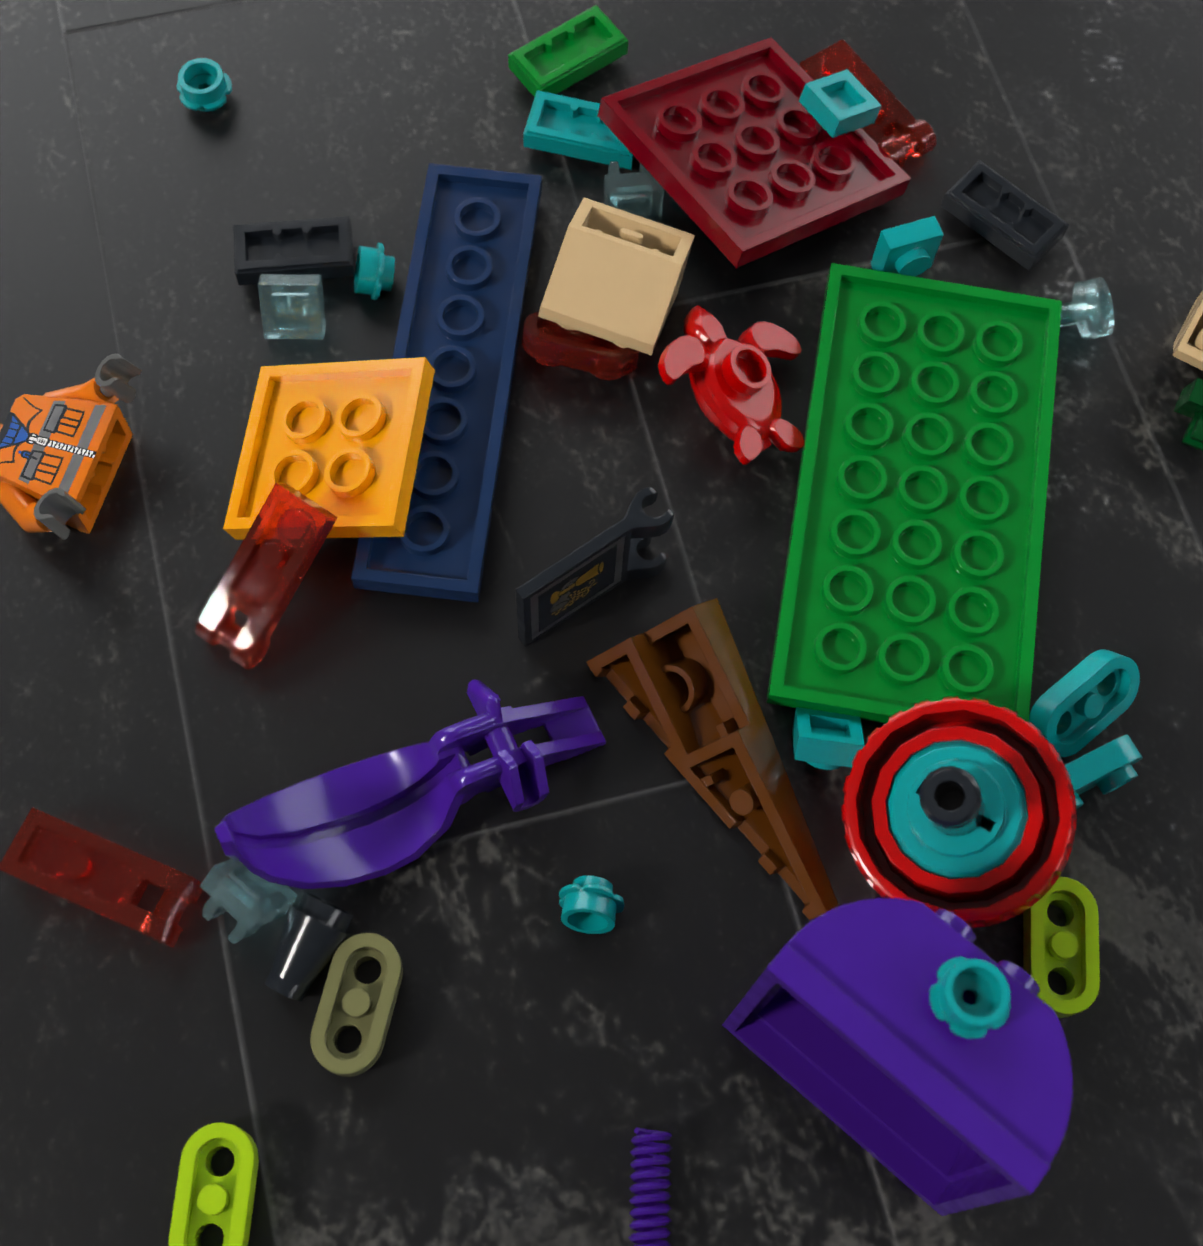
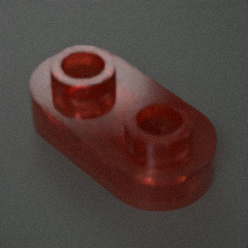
M539 311L530 314L524 321L522 347L527 354L542 365L570 367L590 372L595 377L604 380L619 379L632 373L637 367L640 351L628 347L620 348L611 341L579 330H567L558 323L538 317Z

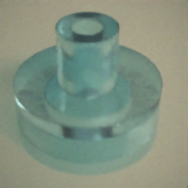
M1102 277L1074 284L1072 302L1062 304L1060 328L1077 325L1081 336L1085 340L1108 336L1113 333V302L1107 283Z

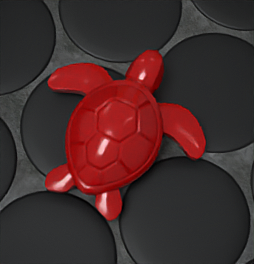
M696 305L693 307L684 320L683 331L685 336H681L671 342L661 354L658 369L663 382L666 385H673L681 376L689 373L691 387L701 411L714 426L734 441V453L743 465H747L754 460L761 452L770 447L772 443L780 451H799L804 447L803 436L797 427L781 419L782 400L780 389L772 375L771 365L767 357L786 360L796 359L801 354V346L797 339L784 328L762 321L746 329L737 340L727 338L722 324L713 314L701 306Z

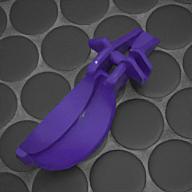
M472 680L468 684L467 695L477 716L439 730L431 737L430 741L374 755L259 798L226 815L214 829L226 856L242 862L250 872L268 882L300 889L345 887L387 875L418 859L451 827L459 806L481 792L486 791L488 793L502 786L514 812H520L535 806L549 794L545 766L596 749L599 746L605 745L606 740L584 696L516 708L511 706L500 707L501 699L494 691L480 680ZM544 726L551 740L534 744L532 740L523 742L521 747H518L513 735ZM489 747L493 755L492 758L470 765L465 754L466 751L469 756H472Z

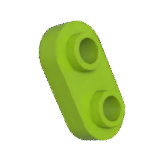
M1059 877L1052 888L1038 902L1023 912V970L1031 975L1039 985L1040 991L1036 996L1050 1006L1058 1018L1070 1017L1086 1010L1095 1001L1100 988L1099 915L1097 903L1088 888L1068 877ZM1049 905H1055L1062 909L1066 917L1064 926H1057L1050 921L1047 915ZM1050 972H1057L1065 979L1067 989L1064 995L1055 993L1049 987L1048 975Z
M212 1123L197 1130L186 1142L180 1159L169 1234V1246H201V1234L211 1224H216L222 1229L224 1234L222 1246H248L259 1154L253 1138L245 1130L228 1123ZM229 1148L234 1155V1166L228 1174L219 1177L212 1170V1158L218 1150Z

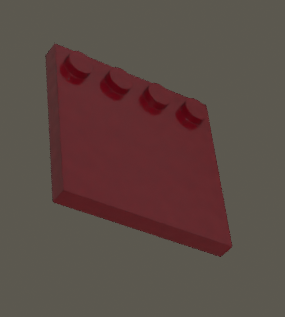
M772 37L602 97L597 114L604 124L736 268L904 195L911 180L899 165L862 128L832 138L799 102L805 83L814 80Z

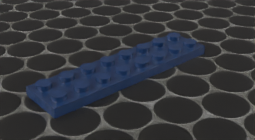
M429 163L392 359L426 357L435 369L404 537L359 538L351 577L353 586L356 589L479 602L541 199V175Z

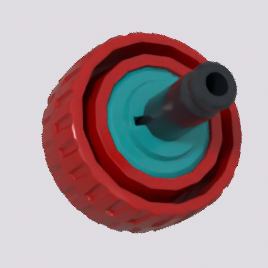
M958 696L943 697L942 700L933 702L925 700L914 704V707L909 710H900L890 716L886 724L881 728H875L867 737L868 742L862 750L857 751L852 760L853 767L850 775L845 779L843 787L844 804L841 806L842 821L845 828V839L855 864L866 881L882 898L918 901L924 903L933 912H936L938 909H944L960 917L970 928H979L998 924L1021 914L1038 902L1052 888L1064 870L1073 848L1077 824L1076 799L1068 771L1059 753L1031 722H1026L1016 712L1004 706L997 707L983 699L962 700Z

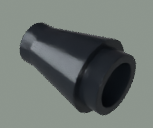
M304 892L298 906L290 904L273 967L265 984L284 996L302 1002L308 989L333 959L338 947L352 936L347 929L354 916L322 898Z

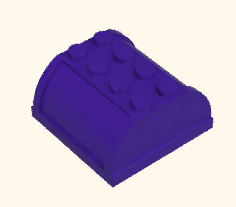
M876 898L845 904L817 917L798 931L769 964L722 1026L941 1216L1032 1194L1050 1169L1049 1165L1063 1140L1070 1117L1073 1095L1072 1068L1066 1038L1054 1010L1036 996L1040 991L1039 985L1031 975L1014 963L1002 960L997 964L973 944L976 936L970 926L950 911L938 909L936 912H933L924 903L899 898ZM965 957L967 959L987 961L997 967L1008 982L1010 989L1009 1016L1000 1028L987 1029L986 1035L982 1038L965 1039L955 1035L950 1030V1024L946 1020H939L934 1015L930 1006L929 991L931 986L938 981L937 970L952 958ZM970 990L963 992L962 998L964 1002L968 1005H974L976 1002L975 994Z

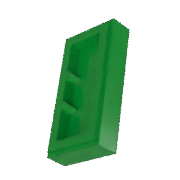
M595 5L508 54V68L534 97L537 90L558 94L628 54L629 40L602 10Z

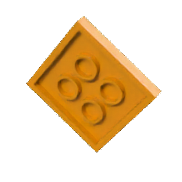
M426 357L261 366L223 529L235 540L404 537L435 369Z

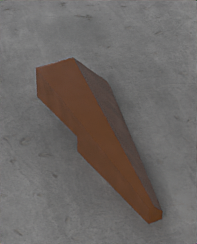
M717 598L694 605L648 631L630 637L586 661L596 677L605 676L624 697L627 703L623 708L634 720L643 719L668 747L664 755L729 829L738 827L761 853L762 856L758 862L769 875L778 873L804 902L805 907L802 912L809 920L823 915L838 905Z

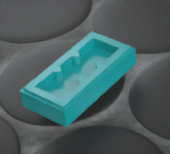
M536 91L523 133V147L632 170L635 156L597 116L600 103Z

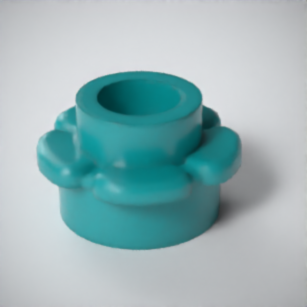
M197 58L190 60L181 67L178 74L177 90L181 93L179 99L185 107L194 111L209 112L216 110L226 103V95L232 92L231 79L226 73H223L220 65L211 59Z
M377 242L376 248L359 246L357 252L354 292L371 295V300H378L381 290L391 292L393 286L395 257L384 254L383 243Z
M586 875L574 879L573 884L564 886L558 895L560 898L559 905L562 907V923L572 930L587 934H602L611 931L615 927L616 913L622 912L625 905L620 895H613V885L611 882L598 876Z
M965 957L952 958L939 967L936 973L938 981L930 988L929 1001L934 1015L941 1021L946 1020L950 1024L949 1027L952 1033L965 1039H979L986 1035L987 1029H998L1005 1023L1010 1012V989L1006 978L997 967L984 960L967 959ZM965 990H970L975 994L976 1002L974 1005H968L964 1002L962 994Z

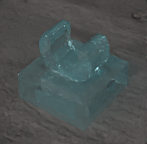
M611 161L608 175H604L603 204L661 223L664 188L641 163L639 172L620 174L618 161Z
M261 274L258 282L264 339L323 340L326 322L321 275Z
M235 859L214 865L200 885L211 896L205 903L202 916L207 921L223 915L226 911L237 920L236 927L228 937L232 944L254 935L260 926L284 916L290 904H293L298 897L288 886L264 880L250 872L242 862Z

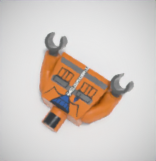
M118 353L111 354L102 360L96 370L95 377L83 384L46 392L43 396L23 394L16 398L4 424L0 423V503L26 532H53L65 540L71 533V530L65 526L66 524L81 532L90 534L133 435L119 406L114 403L119 399L124 403L134 401L136 390L127 383L133 377L140 376L141 369Z

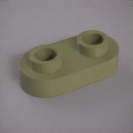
M361 933L348 938L338 947L331 962L312 1027L310 1042L316 1060L325 1069L338 1076L351 1077L366 1072L374 1066L383 1051L403 978V964L395 946L381 935ZM366 961H376L381 965L379 978L370 984L359 982L357 980V970L360 965ZM349 1028L359 1030L362 1035L359 1048L352 1053L340 1052L337 1046L339 1035Z

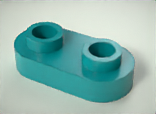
M1106 649L1091 653L1040 696L1030 711L1029 722L1042 732L1049 743L1053 744L1061 757L1077 753L1133 703L1140 684V673L1137 664L1129 657Z
M1129 735L1121 736L1064 765L1074 789L1076 809L1084 804L1079 795L1091 788L1098 786L1102 794L1106 795L1138 776L1132 765L1143 757Z

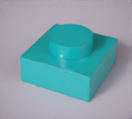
M848 69L805 83L799 99L802 106L832 138L875 123L882 106Z
M932 216L881 230L870 264L872 269L916 277L928 268H931L944 235L936 217Z
M796 707L792 728L794 760L806 761L811 766L823 770H835L840 767L852 768L854 756L858 750H862L865 746L860 717Z

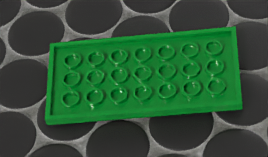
M831 263L826 284L766 703L857 716L861 720L886 724L890 716L900 710H909L916 703L925 700L933 702L942 700L943 697L958 696L962 700L978 698L987 700L991 705L997 707L1004 706L1016 712L1026 722H1029L1062 309L1061 300Z

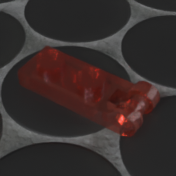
M844 39L800 62L799 66L813 80L848 69L882 106L875 123L862 127V129L900 168L904 167L908 157H921L936 147V135L930 124L922 119L916 120Z
M275 483L196 625V635L213 646L220 643L231 651V659L245 669L250 670L254 668L267 653L270 646V636L338 517L290 485ZM237 609L249 617L244 628L235 623Z
M33 807L0 863V871L6 875L138 932L170 948H174L183 928L178 926V923L188 904H196L205 888L204 883L181 871ZM149 884L164 890L153 913L137 907Z

